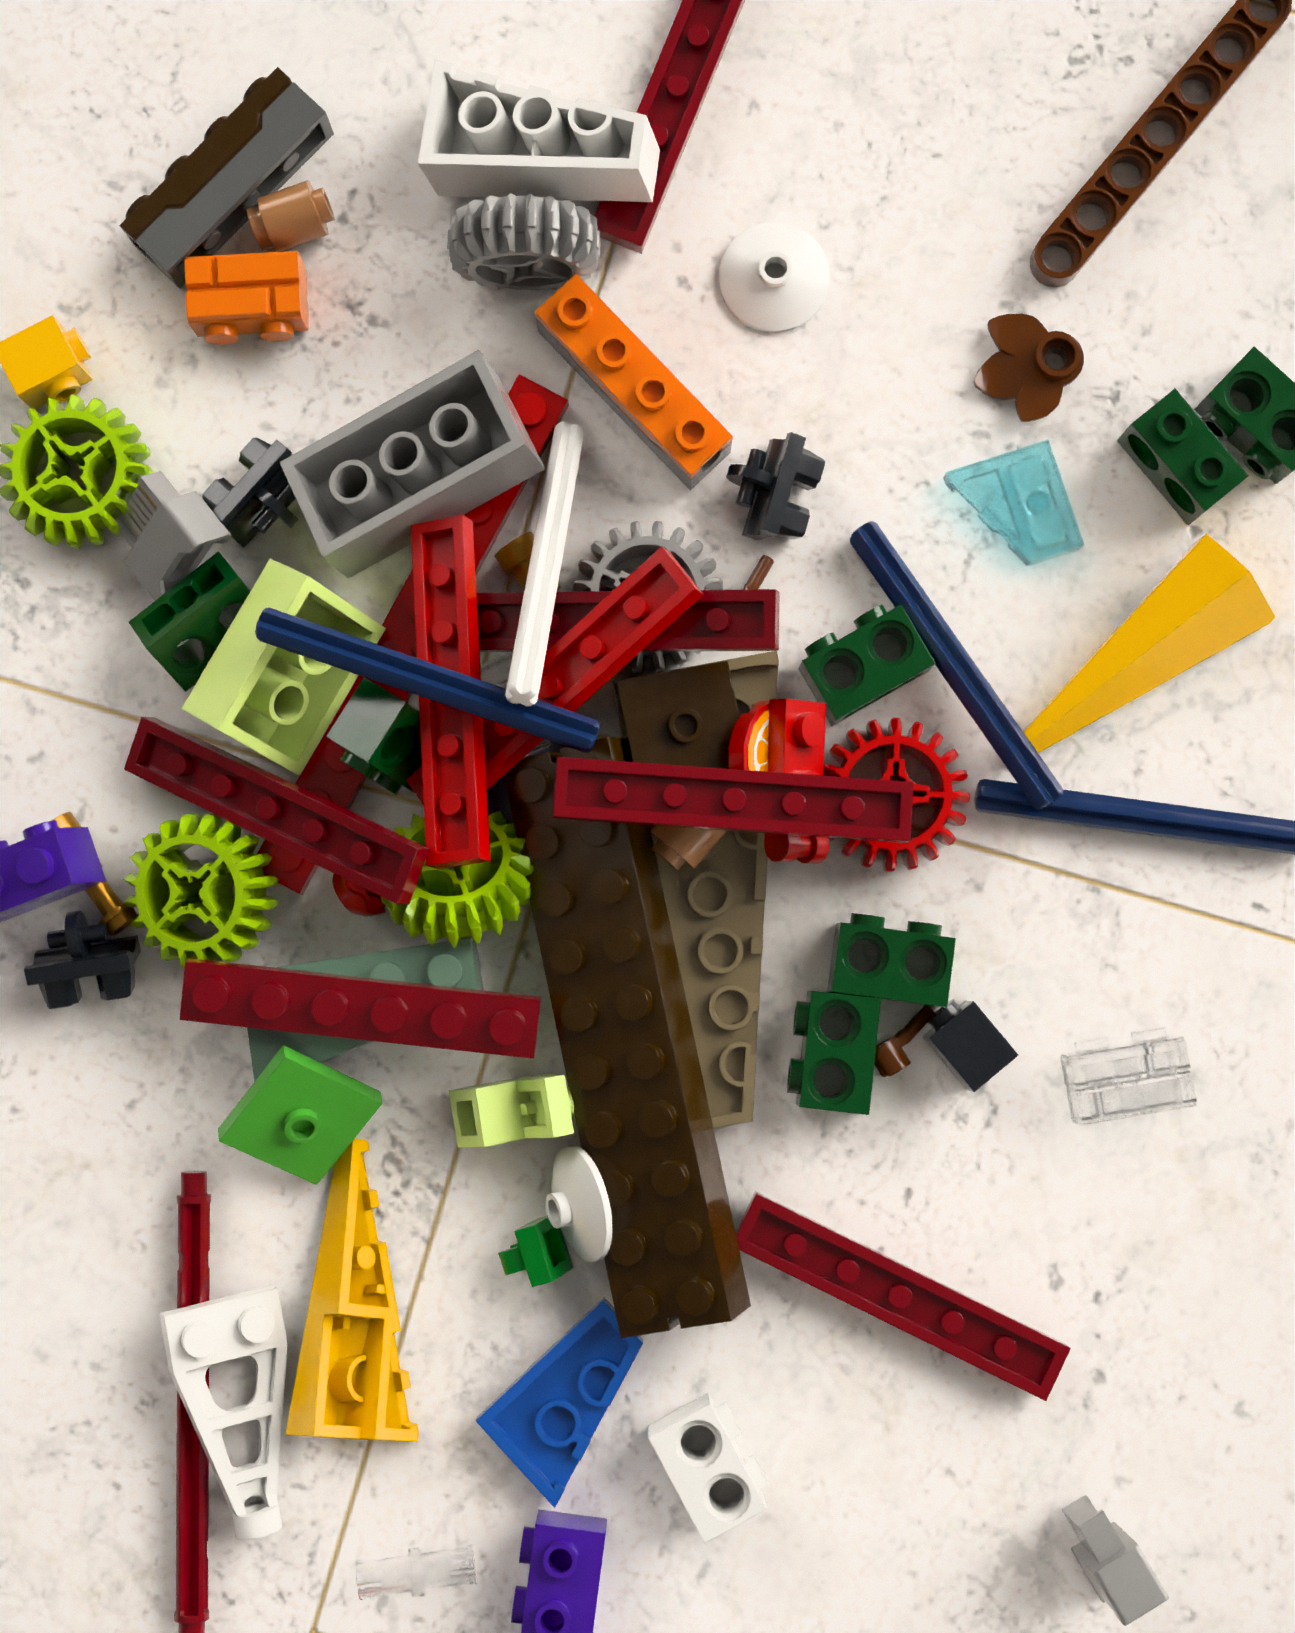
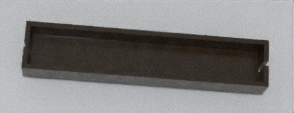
M615 737L597 739L593 749L587 753L565 747L561 748L560 752H545L525 757L504 775L517 838L525 839L520 854L529 857L531 865L534 867L533 872L525 877L530 882V903L568 1087L574 1102V1116L581 1148L587 1152L597 1166L609 1198L612 1215V1240L604 1260L620 1338L670 1331L679 1324L681 1329L732 1321L748 1309L751 1303L655 852L651 849L654 845L650 826L552 819L557 757L629 762L625 739Z

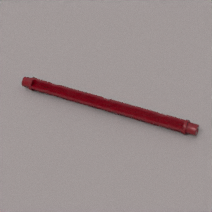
M207 1171L181 1172V1194L177 1195L179 1254L177 1309L209 1301L210 1268L208 1267V1252L210 1250L211 1194H207ZM209 1368L207 1369L206 1375H205V1381H206V1384H207L208 1388H209ZM177 1391L176 1611L174 1612V1621L179 1623V1633H205V1621L209 1619L207 1557L209 1461Z

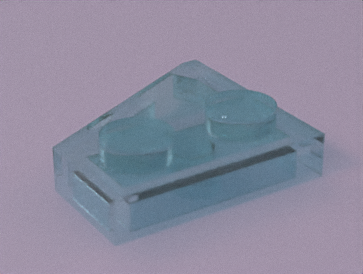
M1049 440L948 471L943 476L945 485L952 492L956 490L979 513L977 517L992 532L1000 534L1007 541L1008 548L1026 566L1080 550L1084 546Z

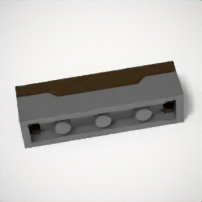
M277 67L267 78L260 77L248 87L244 94L243 102L228 117L222 116L209 126L204 135V141L189 156H181L170 165L165 174V180L150 195H143L131 204L126 212V219L119 226L131 243L169 280L181 289L185 285V257L214 256L248 221L246 209L257 205V198L278 191L334 135L326 112L295 82L292 83L291 79Z

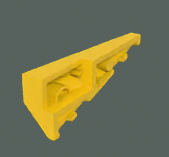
M1206 533L1196 541L1127 619L1111 633L1025 728L1023 732L1036 751L1040 753L1270 624L1275 615L1251 572L1209 534Z
M355 1138L334 1163L285 1433L287 1436L418 1442V1425L409 1421L404 1389L411 1387L409 1373L406 1370L400 1369L394 1333L401 1331L387 1246L386 1242L378 1241L373 1209L379 1207L377 1190L369 1189L363 1153L370 1150L368 1140Z

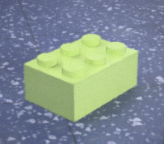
M269 559L181 709L300 776L359 675L259 641L255 634L259 616L265 608H273L374 644L378 643L386 628L308 575Z

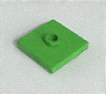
M283 1045L219 1126V1142L317 1185L383 1104L381 1092Z

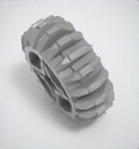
M512 193L506 197L490 195L485 201L475 199L469 202L468 205L456 209L455 215L451 217L450 230H448L447 249H449L452 270L459 273L466 280L476 281L481 286L492 285L496 286L498 290L504 288L515 290L549 288L557 290L559 286H563L575 274L585 281L591 277L593 272L597 271L598 258H600V232L598 231L597 218L591 215L588 209L583 206H575V203L570 200L558 201L552 195L536 197L532 193L527 196H515Z
M635 521L630 524L632 539L624 541L621 532L617 528H613L609 531V538L613 545L611 550H608L598 541L591 545L593 555L600 562L596 564L590 560L581 559L578 563V570L583 575L591 578V580H576L572 582L571 586L572 592L602 591L603 586L614 590L631 575L622 570L619 574L614 572L613 570L617 566L635 557L651 556L661 546L674 556L700 590H723V581L716 578L704 579V577L716 569V561L714 558H707L696 563L694 560L701 554L703 544L696 540L685 550L680 546L685 536L684 529L677 527L673 531L670 540L662 538V522L655 521L653 523L652 536H642L640 522ZM683 651L640 652L632 659V672L634 674L642 672L643 658H653L655 673L663 672L665 668L663 655L669 653L674 663L678 667H682L686 664L685 653ZM692 651V652H695V653H697V654H700L702 651Z

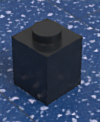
M954 999L950 1000L947 1007L939 1008L928 1018L927 1022L931 1025L932 1029L922 1036L963 1087L972 1092L977 1091L1019 1056L974 1001L965 1000L962 1004L958 1005Z

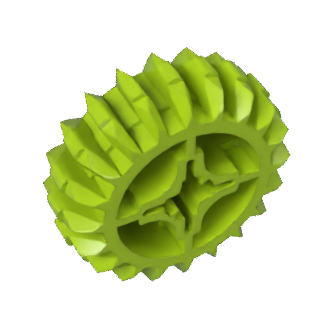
M71 394L66 409H64L57 399L48 398V414L42 416L35 408H27V415L32 423L26 429L20 424H11V431L19 438L16 445L12 443L0 444L1 452L12 459L11 462L0 464V476L10 480L0 488V494L7 501H14L9 508L11 516L18 521L26 519L24 528L33 536L44 532L45 541L51 545L57 546L65 537L70 547L80 549L85 533L94 545H103L104 534L102 529L107 527L116 536L121 535L118 532L120 529L114 518L119 517L121 512L129 513V508L126 504L139 485L138 479L141 476L153 473V470L148 465L141 464L151 455L150 449L144 443H136L141 436V431L133 423L125 424L126 416L118 408H113L106 412V405L97 398H93L85 407L84 401L78 395ZM78 432H89L104 436L95 443L89 440L79 446L67 445L62 439L66 435ZM45 451H47L48 465L46 469L38 477H36V471L40 459L45 453ZM65 455L75 464L78 463L81 466L78 467L83 471L80 478L87 489L70 478L73 477L68 473L71 466L65 459ZM116 459L115 477L109 491L105 495L102 490V480L104 475L114 467L112 461ZM76 497L82 498L90 507L74 513H59L46 509L55 501L62 504L66 500Z
M501 811L488 816L490 862L436 869L426 866L425 860L410 904L397 905L381 897V901L386 905V909H388L395 925L404 924L405 931L409 933L411 938L424 933L425 939L428 940L431 946L442 937H448V941L456 948L462 937L471 936L479 945L482 932L489 930L501 935L503 920L518 922L520 906L528 905L531 896L530 882L527 881L525 876L531 874L534 867L531 865L529 857L520 854L525 839L517 838L514 823L507 824ZM413 814L410 823L411 828L395 827L396 833L426 847L424 818Z
M186 814L180 818V822H177V820L163 822L160 825V834L150 833L142 838L147 851L135 852L134 855L129 857L139 868V872L130 873L123 879L129 885L135 886V895L127 897L123 903L130 907L137 906L140 914L133 919L130 926L136 929L143 927L148 929L142 945H147L148 947L161 945L160 959L171 961L179 957L180 967L184 968L185 961L190 958L219 962L223 960L230 963L242 957V949H254L260 943L255 931H267L272 926V923L262 911L274 909L279 904L273 897L266 896V887L276 885L279 879L273 875L264 876L262 870L264 866L268 865L272 857L267 853L258 855L253 853L260 838L253 834L241 837V827L229 821L223 824L222 818L215 814H207L202 819L198 814ZM197 844L212 850L219 858L215 862L202 865L198 860H190L184 852ZM233 882L235 886V899L232 894ZM199 917L205 924L212 922L219 932L212 937L202 936L191 931L184 923L189 919Z

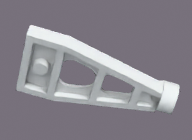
M270 1285L159 1313L169 1373L228 1506L232 1511L235 1537L240 1540H251L277 1532L282 1528L277 1502V1484L288 1348L279 1289ZM247 1355L251 1356L257 1366L255 1392L248 1404L227 1410L219 1408L215 1404L205 1381L207 1369L213 1364ZM256 1419L259 1423L260 1455L254 1462L234 1467L229 1461L222 1432L226 1427ZM251 1496L261 1497V1501L244 1505V1502Z

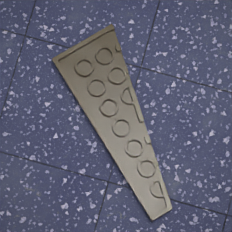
M777 651L723 660L728 661L739 717L744 713H749L753 708L751 705L759 701L776 699L779 666ZM614 690V696H615V701H616V706H617V712H618V717H619V722H620V728H621L622 738L625 739V738H624V733H623V728H622V723H621V719H620V714H619V709H618L616 694H615V690ZM649 825V826H650V831H651L655 826ZM726 831L695 869L684 863L677 871L655 853L714 1129L753 1121L764 905L768 862L764 849V833ZM651 834L653 845H655L658 840Z

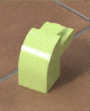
M556 1073L534 1075L449 1090L458 1148L488 1147L525 1138H555L574 1133L572 1123L574 1102L566 1086L565 1075H556Z

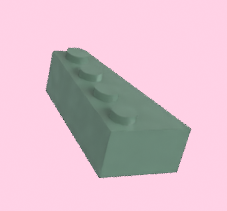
M472 938L460 939L456 948L449 941L435 943L433 946L426 944L276 967L484 991L478 947ZM247 1027L254 1082L283 1045L323 1063L374 1042Z

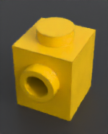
M53 315L0 342V363L17 396L30 408L37 409L47 404L48 398H55L60 403L65 402L71 394L77 395L81 391L80 386L93 380L84 364L85 361L92 357L75 327L67 331Z

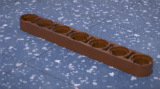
M1237 0L1041 236L1030 256V269L1038 282L1047 287H1060L1068 284L1075 278L1280 30L1291 12L1292 0H1271L1277 8V18L1271 21H1261L1253 16L1249 7L1251 0ZM1224 38L1237 41L1242 47L1243 59L1235 63L1221 60L1216 53L1215 43ZM1190 79L1199 80L1208 88L1209 100L1203 104H1192L1186 101L1181 93V84ZM1154 121L1168 123L1174 130L1175 141L1167 146H1158L1152 143L1147 136L1146 126ZM1121 162L1134 165L1139 170L1141 176L1140 183L1132 188L1121 187L1113 180L1111 174L1112 167ZM1085 204L1099 206L1105 213L1106 225L1097 230H1089L1083 227L1078 221L1077 209ZM1053 245L1065 248L1070 253L1072 259L1071 267L1062 272H1054L1048 269L1043 263L1042 251Z

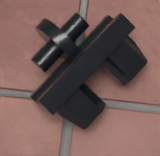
M790 432L787 433L786 439L773 438L769 440L766 452L759 449H751L746 465L731 464L729 466L726 478L740 486L735 503L750 508L742 533L743 536L754 540H761L772 536L793 540L805 535L810 518L809 509L788 502L792 485L805 490L815 489L821 480L826 463L821 457L803 448L806 437Z
M257 437L252 438L240 452L238 461L248 470L240 481L233 486L224 477L215 479L202 494L203 500L230 532L231 537L243 548L259 531L265 534L277 519H280L289 528H292L299 520L287 509L296 498L280 465V462L290 457L292 452L277 439L271 445Z
M81 910L73 911L66 914L64 930L47 933V942L50 949L36 951L33 965L24 968L27 986L39 984L49 1009L69 1007L79 1003L82 998L79 978L95 975L101 999L108 1001L127 998L135 988L134 964L141 952L138 935L108 940V928L105 923L88 926L84 913Z

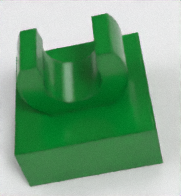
M548 1215L537 1218L515 1230L514 1233L518 1243L511 1245V1249L498 1253L505 1275L526 1270L532 1287L553 1282L574 1268L562 1230L552 1226Z

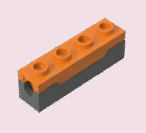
M577 274L571 277L535 311L538 333L689 490L694 488L731 453L733 436Z

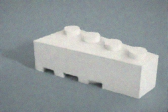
M434 60L418 165L437 196L487 198L490 195L506 197L510 193L515 196H527L532 193L536 197L552 195L556 200L653 202L660 149L646 115L582 98H577L575 102L552 96L549 89L529 85L528 89L502 83L499 76L481 71H477L476 75L457 71L453 64Z

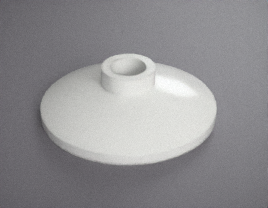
M780 222L758 224L740 233L727 247L719 269L721 295L730 312L745 325L764 332L789 331L809 321L821 308L826 298L830 281L828 262L817 241L802 229ZM771 263H779L785 268L786 273L780 278H771L765 272V268Z
M574 1145L564 1147L557 1153L554 1160L551 1182L552 1193L546 1197V1212L552 1226L556 1229L561 1228L566 1240L575 1253L587 1262H596L602 1260L607 1255L612 1240V1215L608 1194L601 1174L587 1152Z

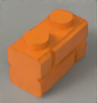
M299 251L185 257L187 320L197 337H204V340L211 344L225 345L237 342L238 335L260 333V337L264 340L279 342L293 339L294 331H308L307 271Z

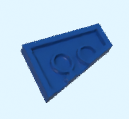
M605 1297L480 1413L476 1419L477 1424L554 1508L643 1345V1338L640 1335L620 1338L615 1309Z

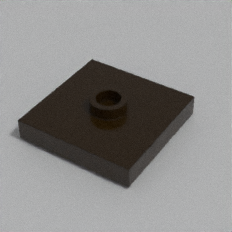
M728 661L617 680L613 684L629 762L729 769V742L734 725L739 719V712Z

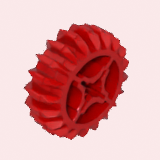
M892 718L889 721L887 735L884 736L877 720L869 721L866 725L869 739L867 741L864 740L857 730L851 729L846 733L847 742L853 750L849 752L843 746L834 744L829 753L841 765L837 767L831 764H824L823 776L849 777L857 761L870 753L885 750V761L882 764L881 775L878 780H890L893 776L892 781L913 782L906 773L905 759H902L903 752L919 760L931 774L936 788H929V785L916 784L915 782L913 785L912 807L936 806L930 823L922 833L911 839L908 843L851 839L842 848L841 853L845 857L851 856L858 846L865 848L866 850L861 859V865L865 868H870L873 865L877 853L883 854L882 865L885 872H893L895 870L898 854L902 855L904 865L908 870L917 868L918 857L916 849L918 848L929 861L938 858V849L932 839L935 838L947 846L952 845L956 838L951 831L944 827L945 823L953 826H962L966 822V816L951 809L952 804L961 805L970 801L969 793L953 791L952 784L960 783L968 778L967 771L958 770L949 774L946 765L957 759L959 756L955 749L949 750L940 757L934 751L943 740V736L938 732L930 737L926 744L919 741L923 732V724L920 722H914L909 729L908 735L902 736L900 718Z

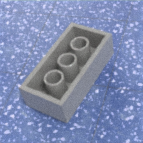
M479 350L280 462L322 557L348 579L412 544L411 525L461 514L464 515L545 470L500 376Z

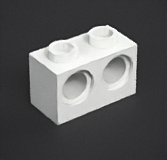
M709 1392L648 1426V1439L704 1544L767 1510L762 1491L770 1487L754 1454L744 1459L734 1438L742 1435V1432L726 1402L716 1407ZM695 1425L709 1428L714 1434L713 1442L709 1447L700 1451L687 1448L681 1438L688 1428ZM731 1478L736 1480L742 1486L740 1495L731 1502L724 1503L715 1500L709 1491L712 1485L719 1479Z

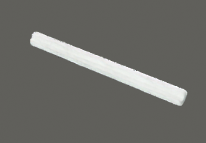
M562 421L555 425L505 693L507 700L512 704L521 703L525 706H532L538 699L584 438V430L578 423L570 425L566 421Z

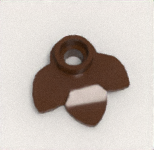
M1022 313L1005 314L992 318L988 321L987 327L999 352L993 354L981 366L974 378V386L983 394L994 399H1016V411L1021 422L1036 421L1047 417L1059 405L1063 387L1072 383L1083 368L1084 354L1081 345L1074 337L1060 331L1048 332L1043 324L1032 315ZM1050 353L1058 354L1063 359V368H1050L1045 362V356Z

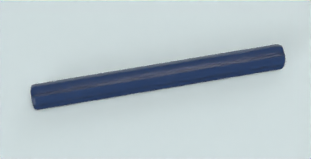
M870 521L857 528L851 534L850 544L894 607L902 604L936 663L935 666L1034 808L1041 810L1053 804L1062 796V786L879 525L874 521Z
M265 608L256 624V638L261 642L584 753L590 752L593 749L599 733L600 723L596 719L538 699L532 706H525L521 703L512 704L505 696L506 688L273 608Z
M989 779L979 780L975 791V809L982 813L1295 855V821L1071 790H1063L1062 796L1057 801L1044 809L1038 810L1034 808L1018 783Z

